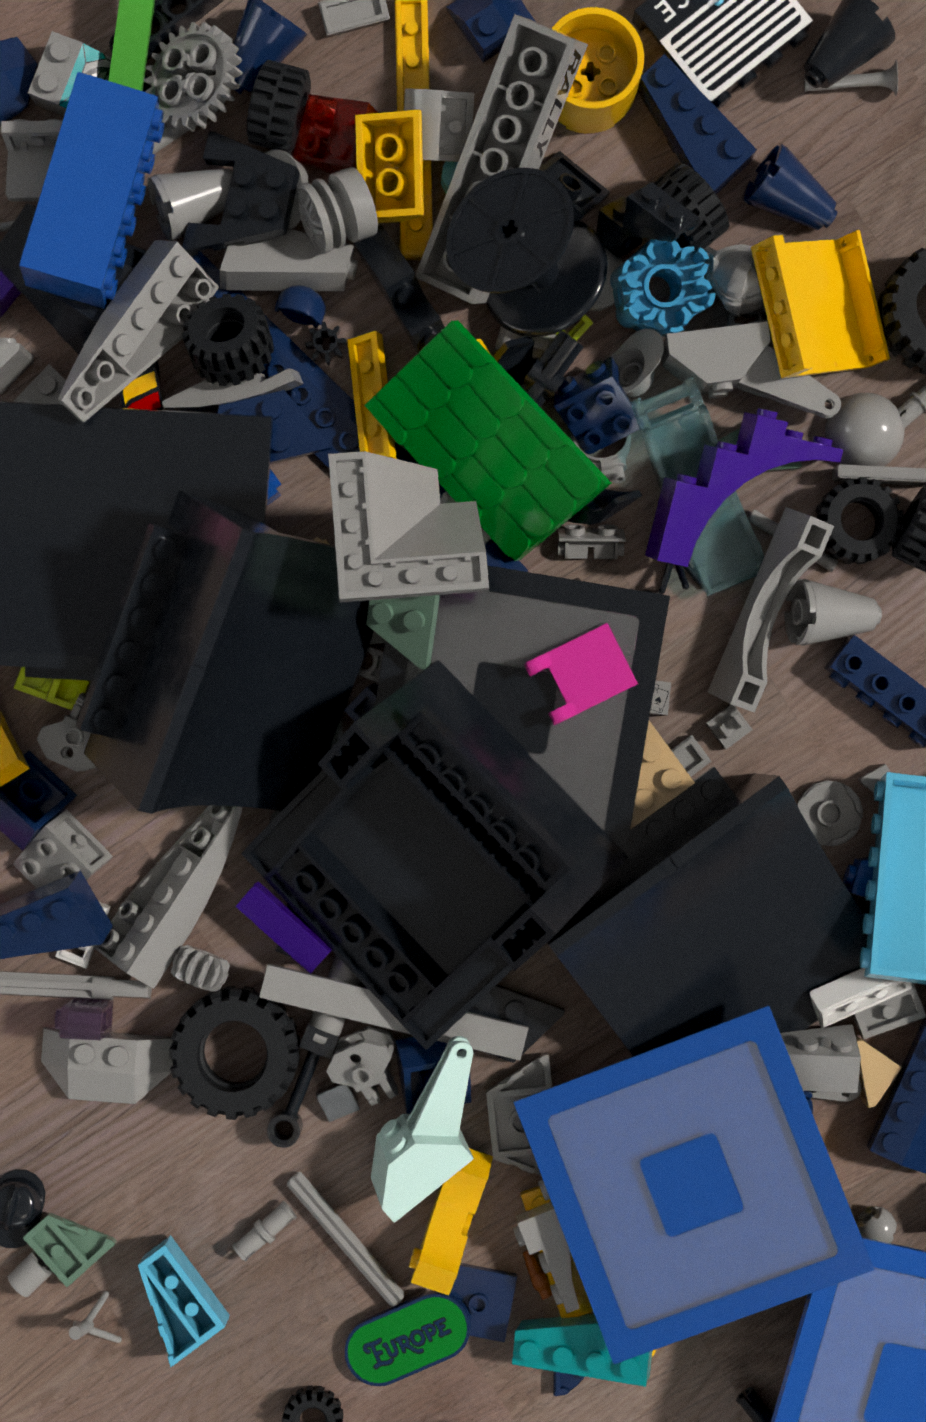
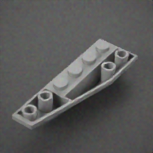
M155 240L116 292L114 299L111 300L85 342L58 398V401L81 422L87 421L183 339L184 321L189 320L187 315L191 310L196 311L199 303L210 301L209 298L213 297L219 286L177 241Z
M209 805L130 892L112 919L113 927L101 945H95L94 949L125 973L154 989L173 961L175 954L178 953L180 947L192 932L208 903L234 840L243 807Z

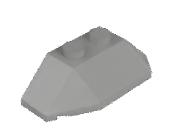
M44 1027L41 1062L68 1099L136 1104L171 1073L170 1068L173 1066L172 1059H169V1048L172 1046L173 1039L168 1036Z

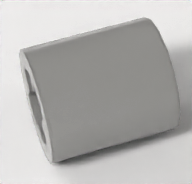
M32 1251L7 1277L10 1285L16 1292L24 1297H29L53 1272L35 1251Z

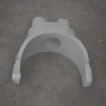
M572 434V435L570 436V439H571V440L574 442V444L580 449V447L578 446V443H577L578 441L576 440V438H575L574 435ZM631 434L625 437V445L615 455L606 458H596L584 453L609 481L613 480L614 483H622L626 479L624 471L627 469L626 458L630 451Z

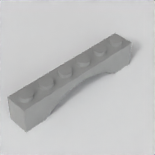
M785 507L707 691L708 693L731 705L755 713L768 682V646L778 612L796 581L812 564L821 558L834 528L833 525Z

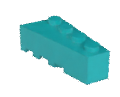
M584 1314L579 1317L528 1319L522 1320L515 1330L512 1364L646 1387L650 1377L653 1351L613 1364L594 1314Z

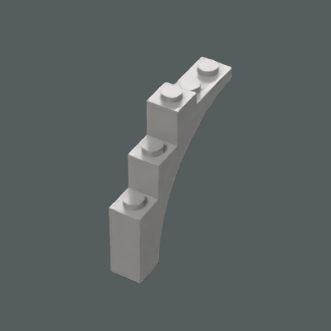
M538 1181L545 1201L549 1200L550 1197L544 1181ZM552 1202L516 1215L518 1226L513 1227L517 1242L520 1247L526 1245L529 1255L541 1250L543 1251L538 1254V1258L544 1273L551 1272L555 1284L550 1285L556 1304L563 1303L567 1313L580 1309L572 1282L571 1252Z

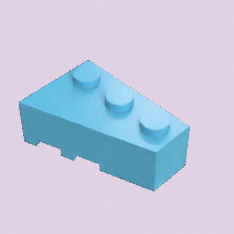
M171 1235L143 1256L138 1264V1268L150 1305L153 1306L159 1324L158 1330L160 1336L163 1337L168 1352L170 1367H172L226 1326L230 1315Z

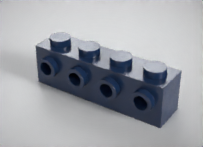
M856 635L848 636L825 666V669L831 673L829 678L844 689L848 685L857 692L855 698L868 708L876 706L884 713L882 718L887 723L897 729L901 725L910 732L908 738L911 741L925 748L926 688Z

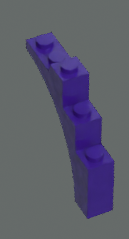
M758 408L757 414L744 412L736 445L718 441L716 447L704 444L696 477L679 473L676 479L664 477L645 556L657 561L688 567L695 544L707 522L726 498L744 483L769 469L791 462L823 460L840 463L844 449L831 447L833 440L813 436L812 442L802 440L804 433L787 429L788 422L777 420V412Z

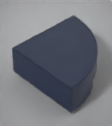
M554 1372L553 1396L568 1394L584 1379V1376Z

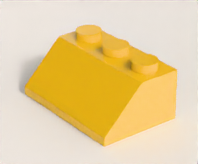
M418 109L355 115L357 170L364 178L373 198L378 223L404 222L424 216L422 111Z

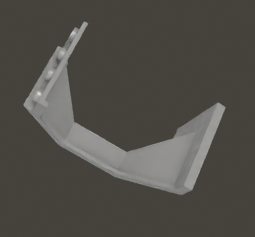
M366 451L328 454L340 602L489 591L486 549L476 501L440 504L438 469ZM374 631L369 645L385 644L386 640Z

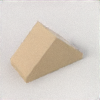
M856 1036L861 1056L859 1080L862 1088L860 1092L861 1099L868 1108H871L878 1104L902 1067Z

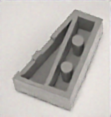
M853 1024L780 1033L803 1091L858 1093L861 1056Z

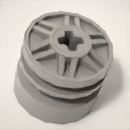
M349 167L332 173L328 178V185L320 178L315 179L312 185L307 182L298 185L296 199L300 218L307 236L318 253L325 254L331 252L333 247L337 249L342 248L345 245L346 237L351 242L356 243L376 235L378 220L373 198L364 178L356 168Z

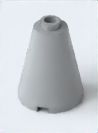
M229 168L155 174L147 178L152 205L156 204L159 215H156L157 220L169 241L178 240L186 233L188 222L203 224L224 211L232 177V171Z
M798 579L786 597V601L792 602L791 611L784 612L785 629L789 641L796 643V645L804 646L870 632L875 629L882 618L881 607L877 605L874 598L807 579Z

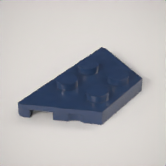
M285 390L219 405L217 413L273 416L270 464L331 450L326 438Z

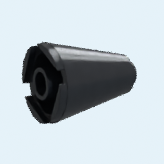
M871 0L841 1L804 64L806 72L804 76L814 88H829L888 49L895 41V30L888 17L883 21L875 13L879 7Z

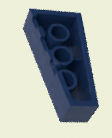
M665 54L641 76L637 91L656 124L662 129L672 152L677 155L681 163L695 170L717 195L752 161L757 149Z
M81 870L0 904V959L101 945L113 925Z

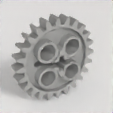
M191 22L189 30L180 26L179 36H175L170 32V42L167 45L163 42L159 43L162 52L160 54L152 53L151 56L156 60L155 65L146 67L152 73V76L144 79V83L151 87L145 92L158 96L159 109L164 111L162 122L170 128H176L180 132H183L185 128L194 132L196 124L205 129L207 118L216 122V112L218 110L226 113L225 101L235 100L230 94L231 89L240 88V85L234 81V78L243 74L236 67L242 62V59L236 55L239 48L232 43L233 39L215 25L211 27L206 22H203L201 26H198L196 23Z

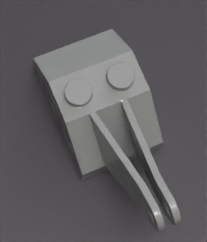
M768 321L669 333L664 339L663 367L697 394H708L709 399L727 397L728 392L736 388L825 419L836 415L841 408L840 398L810 375L781 379L775 350L768 346L770 343ZM825 402L831 404V409L825 407Z

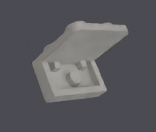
M16 119L14 121H1V135L8 150L5 194L9 201H39L62 125L61 120L27 121Z

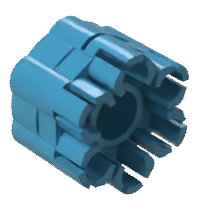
M651 239L641 246L635 254L618 266L610 276L617 321L623 327L633 328L636 331L645 328L654 329L661 334L663 340L669 333H677L684 330L683 327L688 325L693 316L711 307L715 300V293H708L713 287L708 280L704 279L709 265L704 263L709 259L707 252L701 247L694 250V246L680 248L676 241L667 242ZM651 277H660L668 283L670 296L667 302H660L651 295L649 290Z

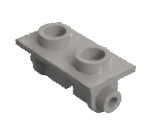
M568 524L565 528H558L559 541H564L558 542V555H564V559H587L588 547H594V559H617L618 556H624V543H618L626 542L624 529H618L616 525L603 524L598 526L597 529L585 528L581 524Z

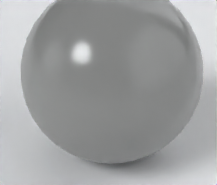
M857 393L841 400L839 412L827 419L825 437L833 440L831 447L844 449L840 462L842 465L886 466L900 451L904 441L905 429L901 422V414H899L897 407L890 400L874 393Z

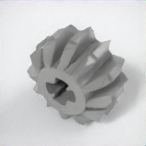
M185 945L181 946L178 953L175 954L170 972L174 977L187 984L206 991L216 992L226 982L230 964L227 960L197 947Z

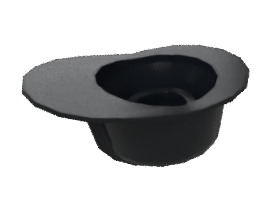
M16 1169L5 1173L0 1178V1246L16 1249L28 1244L23 1239L24 1235L37 1225L41 1219L45 1204V1188L38 1176L28 1170Z

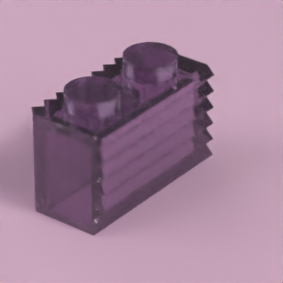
M74 998L67 1004H64L61 1009L56 1010L55 1029H60L59 1037L63 1039L101 1041L112 1031L114 1001Z

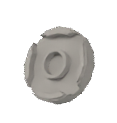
M826 780L814 783L802 792L797 802L800 812L820 845L837 846L846 843L856 835L860 828L861 819L863 818L860 798L852 788L845 784Z

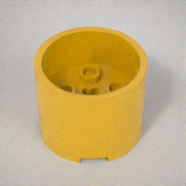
M599 7L578 9L562 17L552 27L553 30L588 44L558 121L571 131L591 134L614 127L632 107L643 71L644 49L636 29L620 14ZM591 73V76L594 79V81H588L587 76H585V74Z

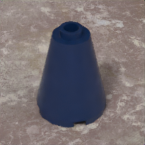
M248 0L233 44L239 48L236 55L242 59V62L236 67L243 74L234 78V81L240 85L239 89H234L239 94L244 89L248 92L253 90L258 72L267 60L281 63L304 41L303 39L307 35L302 29L262 0Z
M780 144V147L776 145L762 160L755 170L758 174L754 183L749 180L742 200L750 206L815 230H819L822 227L828 228L838 213L835 210L836 201L783 144Z

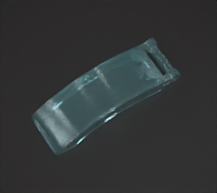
M692 376L683 380L682 385L643 401L639 398L630 402L660 490L662 489L664 477L676 479L678 473L696 477L704 444L713 447L717 446L718 439L709 411L703 403L698 384ZM689 397L690 404L649 420L647 413ZM736 491L726 498L711 516L695 544L690 559L691 565L707 596L756 577L764 559L761 545L754 534Z

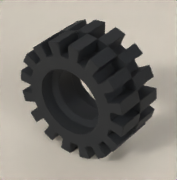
M313 1385L307 1387V1390L303 1391L300 1388L295 1396L291 1395L288 1404L285 1406L282 1422H300V1415L308 1408H317L322 1411L326 1422H343L344 1414L343 1409L340 1408L341 1402L339 1398L335 1400L334 1393L331 1390L326 1393L324 1392L325 1387L319 1386L318 1390H314Z

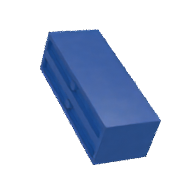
M77 72L19 264L26 286L105 309L108 299H114L118 286V280H115L117 267L121 269L124 267L127 257V249L125 248L126 236L132 237L136 226L137 217H134L136 204L141 206L146 192V186L143 185L145 173L151 174L154 166L155 154H152L154 142L160 143L164 132L165 123H162L164 111L159 109L158 96Z

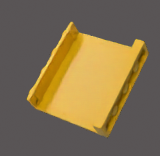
M856 230L839 239L785 243L783 235H774L751 246L781 379L866 369L890 359L860 230Z

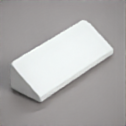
M862 968L811 990L810 999L821 1028H824L911 990L912 983L864 977L865 968Z

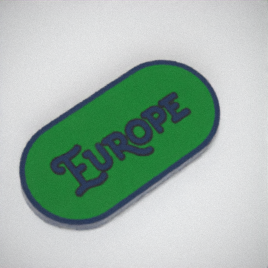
M436 1291L423 1293L359 1322L346 1340L345 1360L352 1374L365 1384L386 1386L459 1354L469 1339L472 1324L470 1313L465 1304L454 1295L448 1296Z

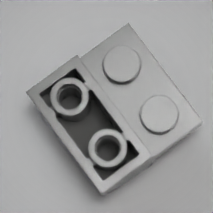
M405 89L404 111L418 109L422 111L423 160L458 162L473 125L474 93L432 89Z

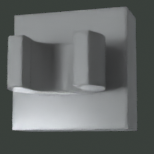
M731 704L705 723L725 750L753 730L738 709Z

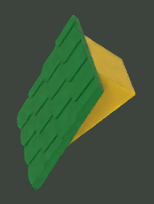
M458 320L451 321L419 354L409 361L397 375L364 405L399 445H403L420 465L438 469L439 483L456 503L476 501L481 527L497 546L514 561L524 558L612 484L492 357L483 341L475 339Z

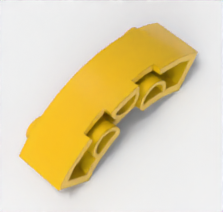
M470 1149L474 1159L440 1186L420 1249L414 1248L408 1266L414 1269L411 1283L448 1296L458 1275L468 1239L467 1233L487 1183L493 1156Z

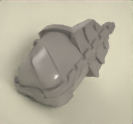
M745 244L732 245L718 251L709 246L706 247L704 250L707 252L709 259L704 263L709 265L704 279L708 280L713 287L708 293H715V296L722 300L724 308L735 316L741 317L743 314H750L759 310L764 303L751 246Z

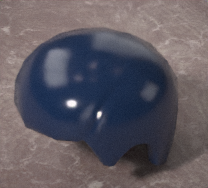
M295 285L284 289L280 293L275 305V312L281 311L292 322L302 325H313L314 328H317L323 322L326 306L322 297L312 288Z

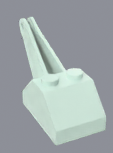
M455 1036L448 1041L410 1114H402L397 1119L388 1121L376 1135L371 1180L382 1210L394 1223L474 1159L460 1130L473 1058V1049L467 1038L463 1036Z

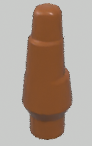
M528 1250L524 1251L523 1257L533 1288L539 1292L542 1300L552 1296L547 1274L541 1269L534 1255H529Z

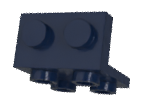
M612 357L604 361L593 362L585 371L574 377H565L554 394L555 409L587 454L595 453L640 430L643 426L641 416L619 384L618 365Z

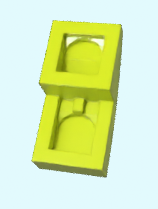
M21 667L13 688L72 710L79 694L86 692L89 681L25 677V667Z

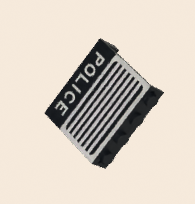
M646 0L634 10L632 23L639 31L647 28L686 77L717 109H720L732 98L730 93L739 86L742 90L747 88L758 77L756 73L764 66L767 69L772 68L783 58V51L790 46L793 49L797 48L809 37L807 32L813 20L797 0H724L719 6H716L715 3L720 0Z

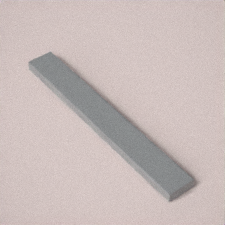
M267 964L259 998L410 1034L367 987ZM467 1012L437 1041L448 1043L455 1036H463L467 1038L474 1050L521 1060L528 1026Z

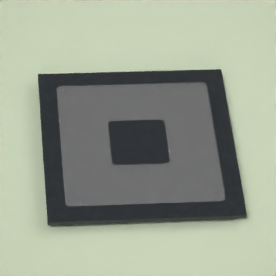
M487 565L489 591L440 595L430 666L438 660L441 661L529 753V756L536 763L540 764L626 854L670 596ZM608 623L638 684L554 726L548 713L564 706L565 701L549 669L546 668L533 676H529L524 664ZM387 641L384 647L375 706L425 671L417 667Z

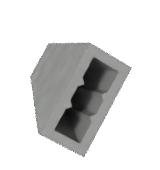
M292 229L287 230V235L248 244H245L244 241L228 244L219 270L220 289L283 291L290 286L303 285L312 288L314 291H345L348 279L354 280L358 266V260L353 259L354 245L345 243L342 248L337 249L333 247L331 252L321 254L314 248L307 233Z

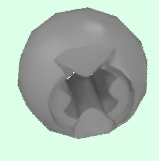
M871 1206L859 1214L857 1226L862 1237L887 1243L893 1241L897 1223L888 1210L883 1207Z

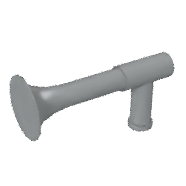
M895 60L893 66L882 72L850 74L827 89L821 87L814 88L807 82L804 76L805 92L866 86L889 88L894 92L895 96H897L898 92L897 60Z

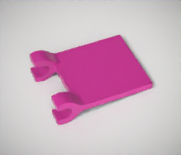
M608 623L524 664L529 676H533L546 668L549 669L565 701L564 706L548 713L554 726L638 684Z

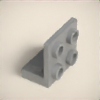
M66 810L43 827L13 864L36 888H40L80 870L87 881L105 866L113 856Z

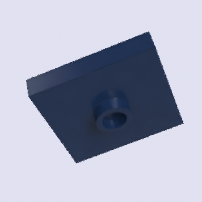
M460 1263L458 1275L449 1295L459 1298L470 1313L472 1324L469 1336L505 1342L517 1282L516 1273Z

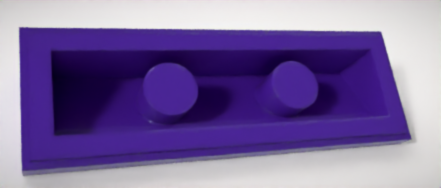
M259 881L250 888L235 906L310 974L331 952L327 944L306 923Z

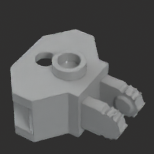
M83 692L79 694L70 715H65L62 722L43 726L37 737V741L47 759L76 772L97 768L84 754L91 733L82 731L76 726L87 695ZM70 747L73 750V756L71 758L68 756L67 753Z
M370 1026L340 1038L326 1072L333 1083L354 1087L356 1093L362 1091L371 1106L380 1103V1095L375 1086L377 1084L381 1085L389 1099L399 1094L394 1078L389 1072L391 1065L389 1061L392 1057L396 1041L390 1031Z

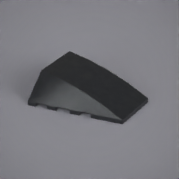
M27 203L0 242V271L20 293L25 295L38 313L45 317L55 328L58 335L79 356L85 342L111 300H107L106 307L103 309L25 285L19 264L36 211V206ZM125 243V248L127 249L126 261L122 269L117 267L115 280H118L117 291L144 256L145 250Z

